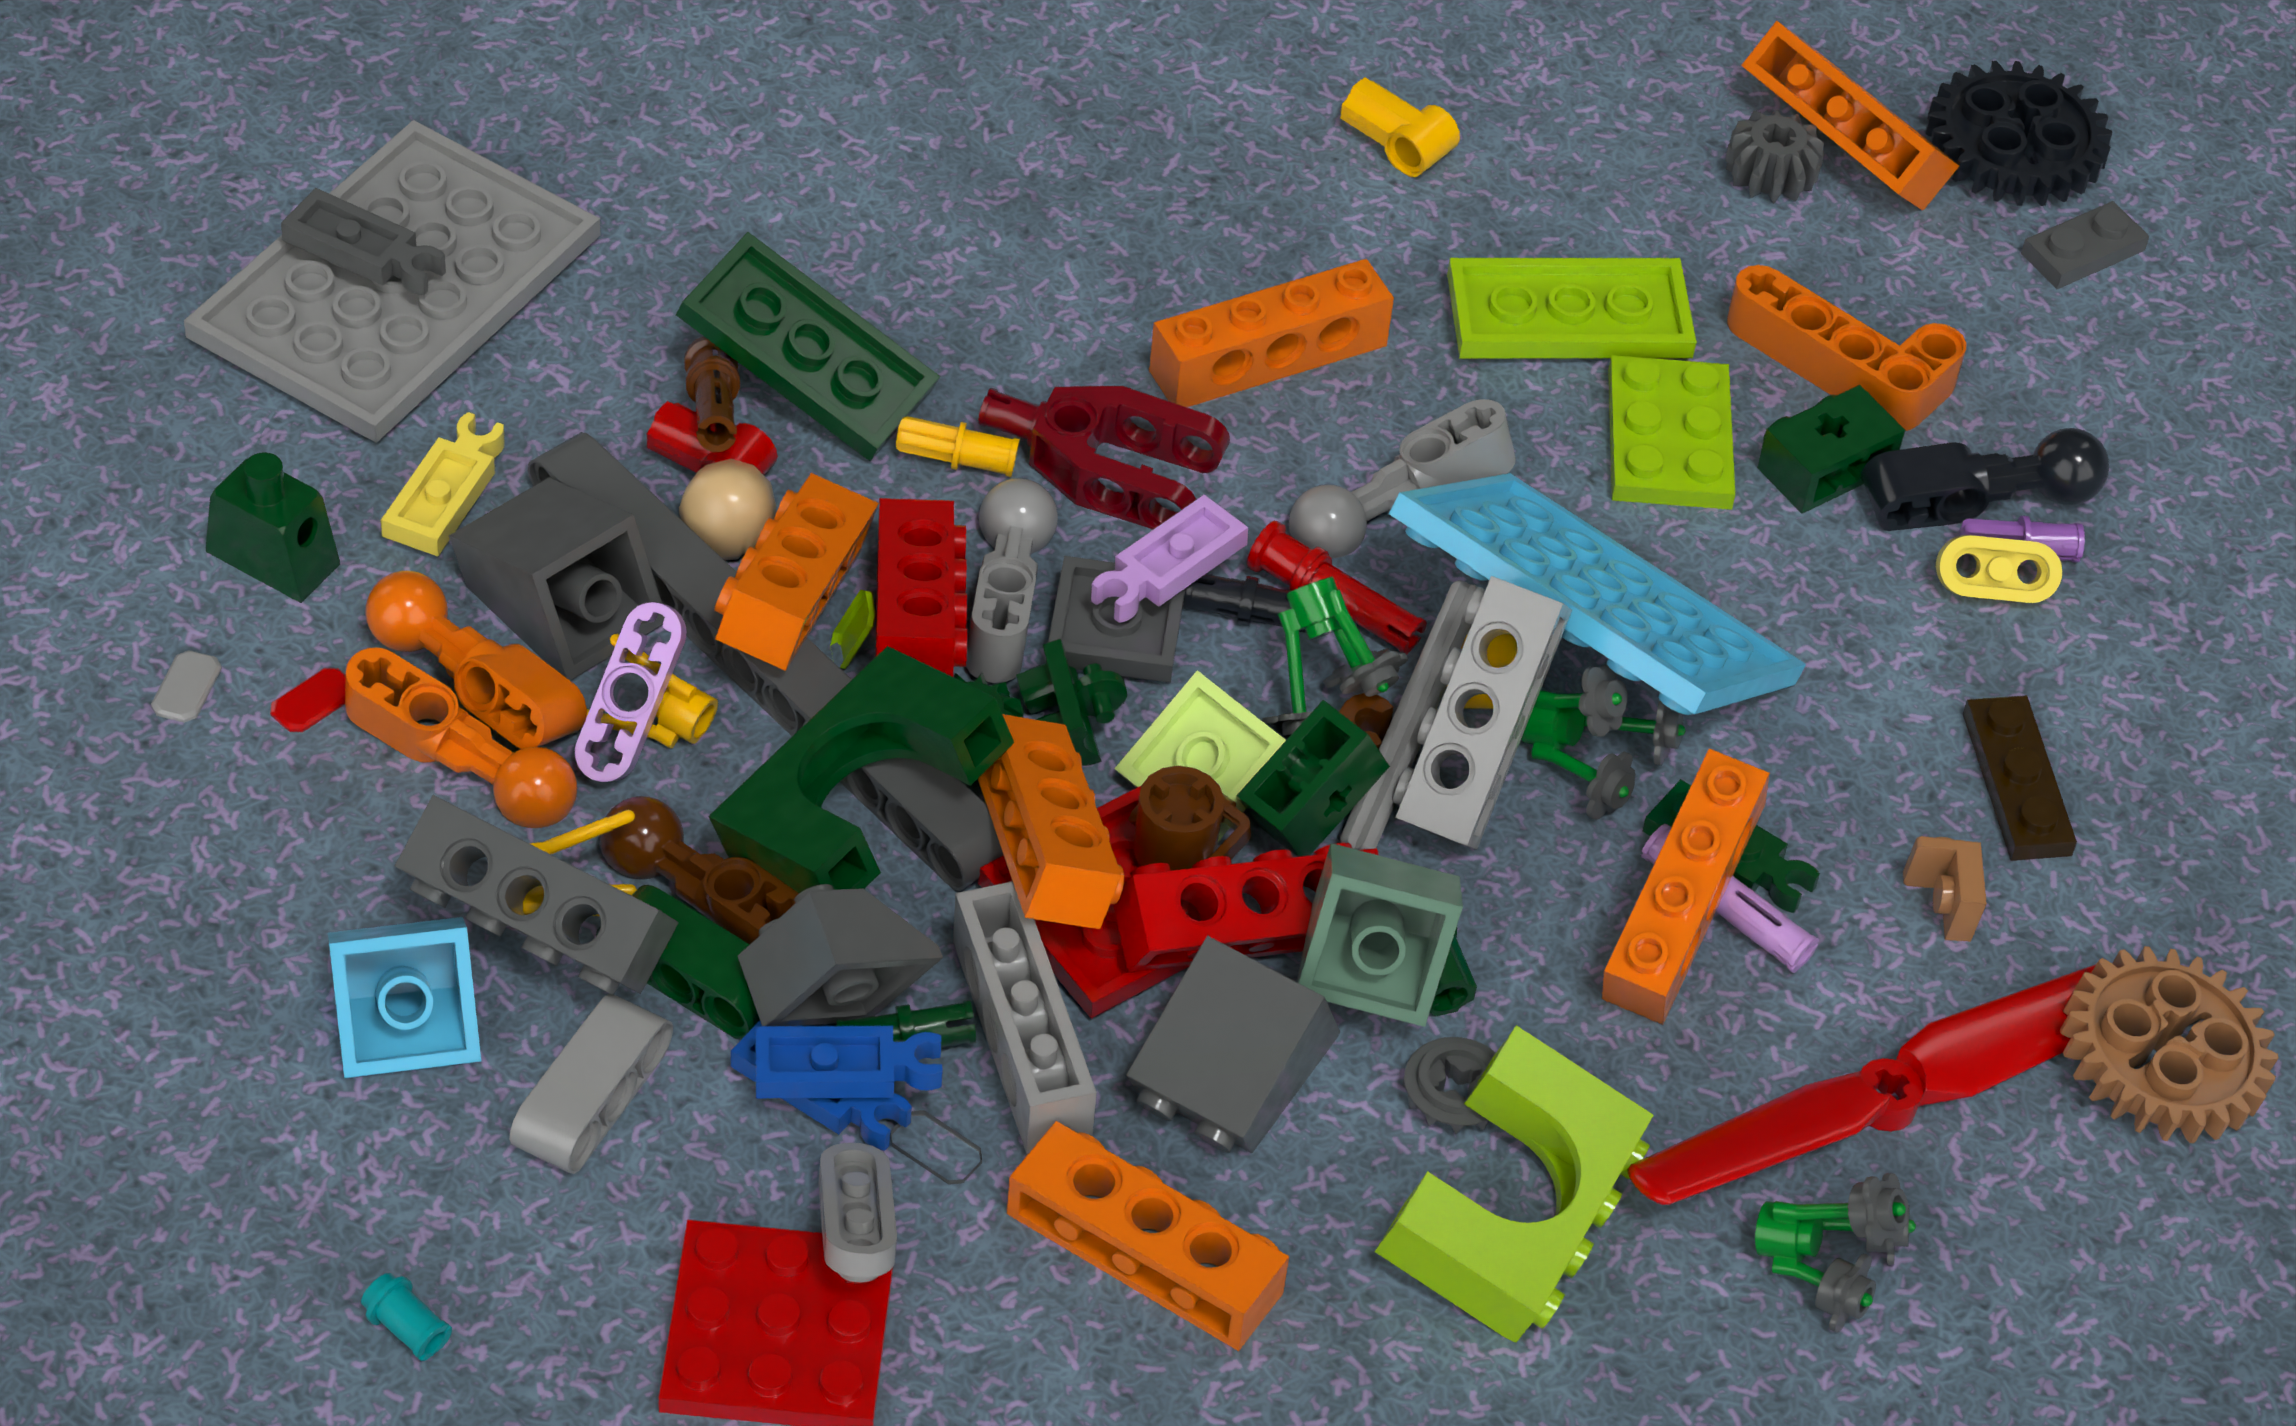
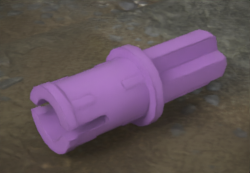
M2021 515L2017 522L1966 519L1962 522L1959 535L2039 542L2050 547L2061 561L2080 562L2085 544L2084 527L2080 523L2055 524L2031 522L2029 516Z

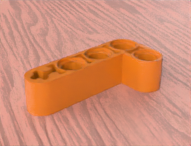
M1748 266L1741 270L1736 277L1727 316V324L1730 331L1828 394L1839 395L1861 385L1905 431H1908L1918 426L1953 393L1966 352V341L1963 335L1955 328L1939 323L1926 324L1917 329L1901 345H1898L1769 266Z

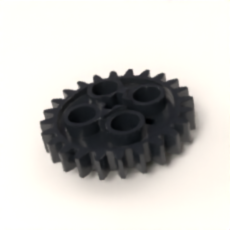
M1992 61L1988 73L1974 64L1970 67L1968 77L1955 72L1953 73L1951 84L1941 83L1937 97L1932 98L1925 135L1930 136V142L1959 165L1958 169L1954 172L1952 180L1955 182L1967 178L1974 180L1971 192L1976 194L1985 187L1993 189V200L1997 202L2003 198L2005 193L2013 194L2017 206L2023 205L2026 196H2033L2040 206H2046L2049 194L2054 195L2062 202H2066L2070 189L2082 195L2085 193L2088 182L2096 183L2098 181L2100 171L2105 168L2111 148L2109 143L2112 137V130L2105 128L2108 115L2096 113L2099 102L2097 98L2081 100L2084 88L2081 84L2069 88L2063 86L2065 75L2062 73L2054 76L2052 79L2044 77V69L2040 65L2032 73L2024 72L2020 61L2014 62L2011 71H2005L1997 61Z

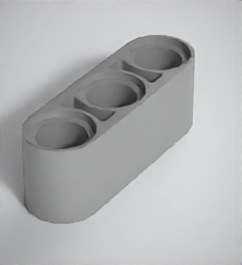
M610 993L604 996L520 1106L510 1130L509 1140L511 1145L568 1173L575 1174L580 1171L665 1056L673 1034L672 1022L619 996Z

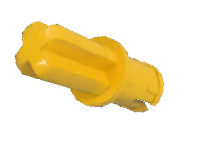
M906 416L902 418L898 427L896 449L900 452L951 462V469L957 470L958 464L1012 477L1020 439H1010L966 429L967 423L961 422L959 427Z

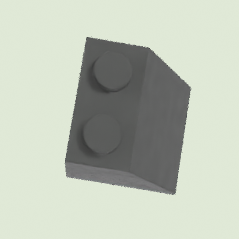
M550 477L449 535L466 587L543 661L570 681L612 655L615 647L610 643V637L613 634L620 635L625 620L633 609L644 603L655 602L662 604L634 514ZM658 613L654 622L642 621L639 632L644 635L663 625L665 617Z
M1207 936L1126 1076L1136 1092L1140 1093L1136 1102L1147 1111L1166 1121H1172L1176 1113L1198 1124L1194 1133L1199 1138L1224 1152L1230 1153L1235 1144L1253 1153L1340 1034V1030L1324 996Z

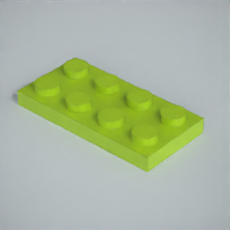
M1681 258L1449 259L1447 278L1459 359L1611 358V355L1642 358H1693L1696 336Z

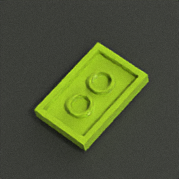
M1611 355L1608 368L1612 501L1732 510L1735 499V475L1729 364Z

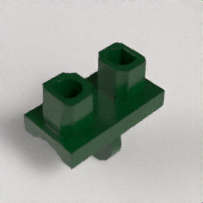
M1061 639L1043 644L1047 663L1016 674L1024 702L1030 714L1059 705L1060 711L1035 720L1066 725L1075 751L1081 756L1082 765L1089 766L1101 762V757L1090 716H1095L1096 721L1101 724L1111 722L1115 717L1114 711L1124 704L1127 698L1125 681L1118 673L1103 671L1101 665L1097 663L1087 665L1083 670L1084 676L1079 678L1076 669L1069 666Z

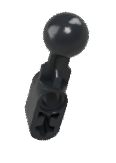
M2064 428L2047 435L2038 444L2033 455L2014 458L1998 453L1980 455L1978 452L1972 453L1968 446L1956 442L1888 451L1868 461L1862 469L1861 478L1879 525L1884 530L1894 531L1962 523L1966 519H1974L1987 508L1989 502L2011 499L2016 491L2038 488L2045 497L2063 505L2084 503L2097 495L2105 485L2109 474V458L2103 444L2094 435L2077 428Z

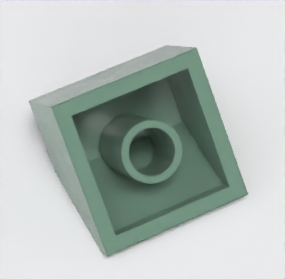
M1331 843L1312 904L1297 983L1324 996L1327 1002L1425 1027L1463 908L1460 876Z

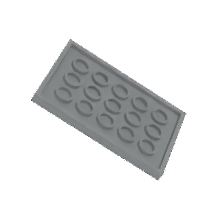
M413 120L329 194L416 232L417 246H432L445 254L446 273L443 276L424 270L428 276V292L425 295H418L408 291L403 286L401 279L393 275L382 286L283 241L281 235L184 320L186 338L377 443L601 235L600 218Z

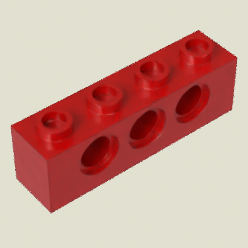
M879 498L876 656L889 646L952 677L954 667H966L967 662L966 525H954V501Z
M1337 843V845L1352 848L1350 843ZM1330 845L1317 849L1313 852V855L1293 857L1290 850L1281 849L1260 854L1253 859V862L1232 864L1230 857L1217 856L1198 861L1190 869L1171 871L1168 863H1153L1134 869L1130 873L1131 877L1123 884V890L1118 902L1113 904L1128 972L1190 965L1207 936L1248 957L1303 951L1313 904L1306 897L1303 886L1312 889L1316 893ZM1377 848L1360 850L1378 855ZM1242 893L1249 894L1256 899L1260 905L1261 914L1247 907ZM1181 900H1186L1197 908L1201 921L1190 918L1184 912Z

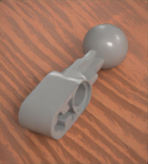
M1481 399L1468 402L1408 434L1402 440L1399 448L1400 454L1395 456L1394 462L1374 473L1371 482L1352 492L1343 487L1329 484L1308 489L1298 497L1290 511V536L1311 549L1316 547L1323 548L1328 551L1329 556L1332 558L1343 557L1354 552L1361 545L1365 537L1367 521L1386 511L1390 512L1399 492L1509 473L1515 465L1516 457L1505 409L1501 404L1493 400Z
M1022 478L1005 480L994 486L983 499L979 511V523L982 534L986 541L994 547V551L984 555L979 572L967 644L966 667L975 677L978 678L983 673L986 682L992 683L1010 681L1021 671L1038 571V563L1031 558V554L1043 549L1051 541L1058 523L1057 507L1050 493L1040 484Z

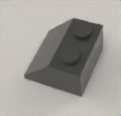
M829 884L813 886L799 893L794 899L795 904L779 919L773 920L761 927L759 937L738 955L762 1026L836 1023L838 1019L850 1020L875 1016L943 958L940 948L936 943L864 888L834 890L833 886Z

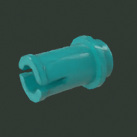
M385 1273L374 1280L362 1296L361 1304L367 1309L365 1316L373 1325L382 1323L399 1340L407 1345L420 1361L428 1360L448 1342L452 1333V1327L436 1316L426 1304L412 1293L413 1285L407 1277L400 1276L396 1278L392 1273Z

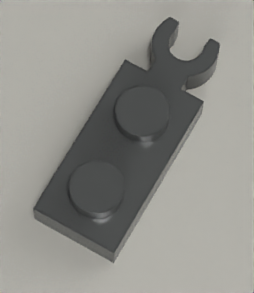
M316 187L281 222L283 241L382 286L393 275L401 279L403 286L408 291L418 295H425L428 292V276L424 270L431 271L440 276L446 273L445 254L432 246H417L416 232Z

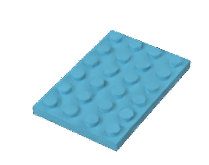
M1511 473L1399 492L1389 512V515L1407 526L1405 532L1414 541L1430 548L1440 547L1455 557L1456 567L1466 575L1481 581H1488L1493 576L1564 603L1572 609L1562 638L1577 646H1590L1609 658L1607 665L1611 670L1629 680L1644 681L1660 692L1658 698L1664 705L1678 713L1695 715L1794 686L1806 666V663Z

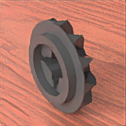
M1444 1037L1422 1045L1412 1054L1404 1072L1403 1087L1406 1088L1408 1094L1409 1109H1419L1423 1112L1428 1126L1439 1121L1451 1125L1455 1134L1464 1126L1475 1125L1483 1131L1489 1120L1464 1105L1467 1100L1465 1096L1461 1097L1456 1090L1444 1092L1446 1075L1448 1079L1452 1078L1458 1085L1469 1083L1468 1098L1496 1052L1480 1042L1462 1037Z

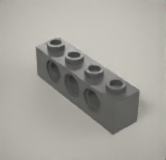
M432 795L395 864V867L415 877L409 890L446 908L451 897L469 905L471 908L465 919L500 937L507 926L527 935L521 948L556 966L563 955L583 964L578 977L612 995L615 994L620 984L639 994L642 993L679 923L649 904L435 795ZM486 857L488 861L486 875L479 883L468 886L467 874L469 868L476 860ZM537 886H543L544 899L541 906L535 912L524 915L523 901L526 894ZM599 914L601 928L598 935L589 943L580 944L579 930L582 923L588 917Z

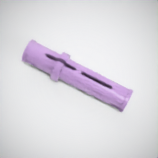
M1668 824L1660 826L1647 840L1642 849L1643 854L1641 857L1654 865L1672 827ZM1732 876L1716 912L1740 932L1787 966L1788 970L1793 973L1798 971L1814 954L1819 939L1795 924L1768 901Z

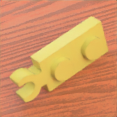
M468 412L457 423V440L455 443L438 437L382 517V537L439 556L450 540L449 535L457 530L495 474L494 458L502 452L505 445L504 424L497 422L488 434L475 435V414Z

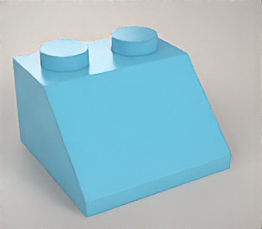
M463 917L328 933L344 1078L481 1062L468 933Z

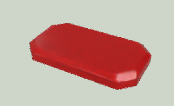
M339 668L321 669L274 700L271 704L270 715L289 732L306 731L345 705L346 674Z

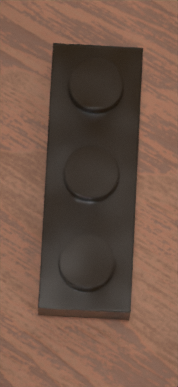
M2028 696L1967 700L1963 717L2010 860L2072 856L2077 840Z

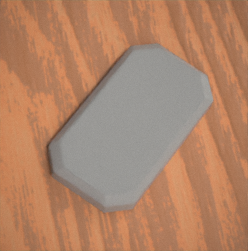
M190 650L177 654L151 703L156 716L183 723L197 718L222 669L218 659L215 656Z

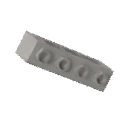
M1493 576L1490 577L1486 589L1478 587L1475 590L1465 614V623L1470 624L1471 628L1463 648L1454 647L1442 671L1441 683L1448 686L1439 709L1430 707L1421 723L1417 743L1424 746L1415 769L1407 767L1403 771L1395 789L1393 803L1400 805L1395 818L1465 846L1478 849L1572 609L1564 603ZM1502 634L1513 635L1517 642L1516 657L1505 667H1492L1487 658V649L1490 642ZM1487 694L1493 703L1491 719L1482 727L1469 728L1463 717L1465 704L1475 695ZM1463 754L1469 763L1468 778L1461 786L1447 789L1440 779V767L1449 756Z
M1013 882L955 893L953 944L1026 1154L1030 1153L1055 1121L1060 1122L1077 1133L1083 1132L1092 1136L1097 1092L1035 920L1025 918Z

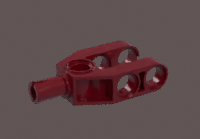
M1125 386L1054 387L1048 401H1042L1040 405L990 388L983 400L978 418L980 426H988L1026 439L1027 445L1031 447L1029 465L1075 505L1153 530L1178 513L1163 507L1155 498L1167 499L1175 503L1182 510L1197 500L1194 494L1185 485L1153 473L1154 468L1143 464L1140 468L1096 454L1098 446L1101 443H1109L1200 473H1209L1217 469L1230 443L1229 432L1218 419ZM1130 417H1141L1149 421L1156 431H1148L1138 427L1132 422ZM1186 436H1197L1204 439L1211 445L1213 450H1204L1193 445ZM1099 478L1108 479L1118 484L1124 492H1115L1106 488L1100 483Z

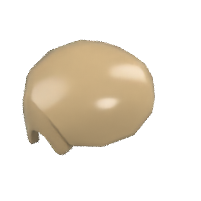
M728 459L708 464L696 473L683 493L679 506L680 519L721 558L732 560L739 559L742 555H745L750 546L755 548L768 518H775L776 502L771 482L754 465Z

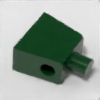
M262 452L246 458L212 492L205 547L206 552L300 603L340 565L339 555L322 495L315 488L284 473L282 461L278 456Z

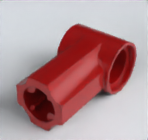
M669 401L664 403L655 413L653 423L646 433L648 449L695 473L708 464L734 459L754 465L765 475L774 466L778 458L777 450L772 440L762 430L748 423L736 425L737 434H734L736 440L729 449L722 452L706 450L697 439L698 424L696 412L677 402L674 404ZM715 423L710 424V429L715 432Z

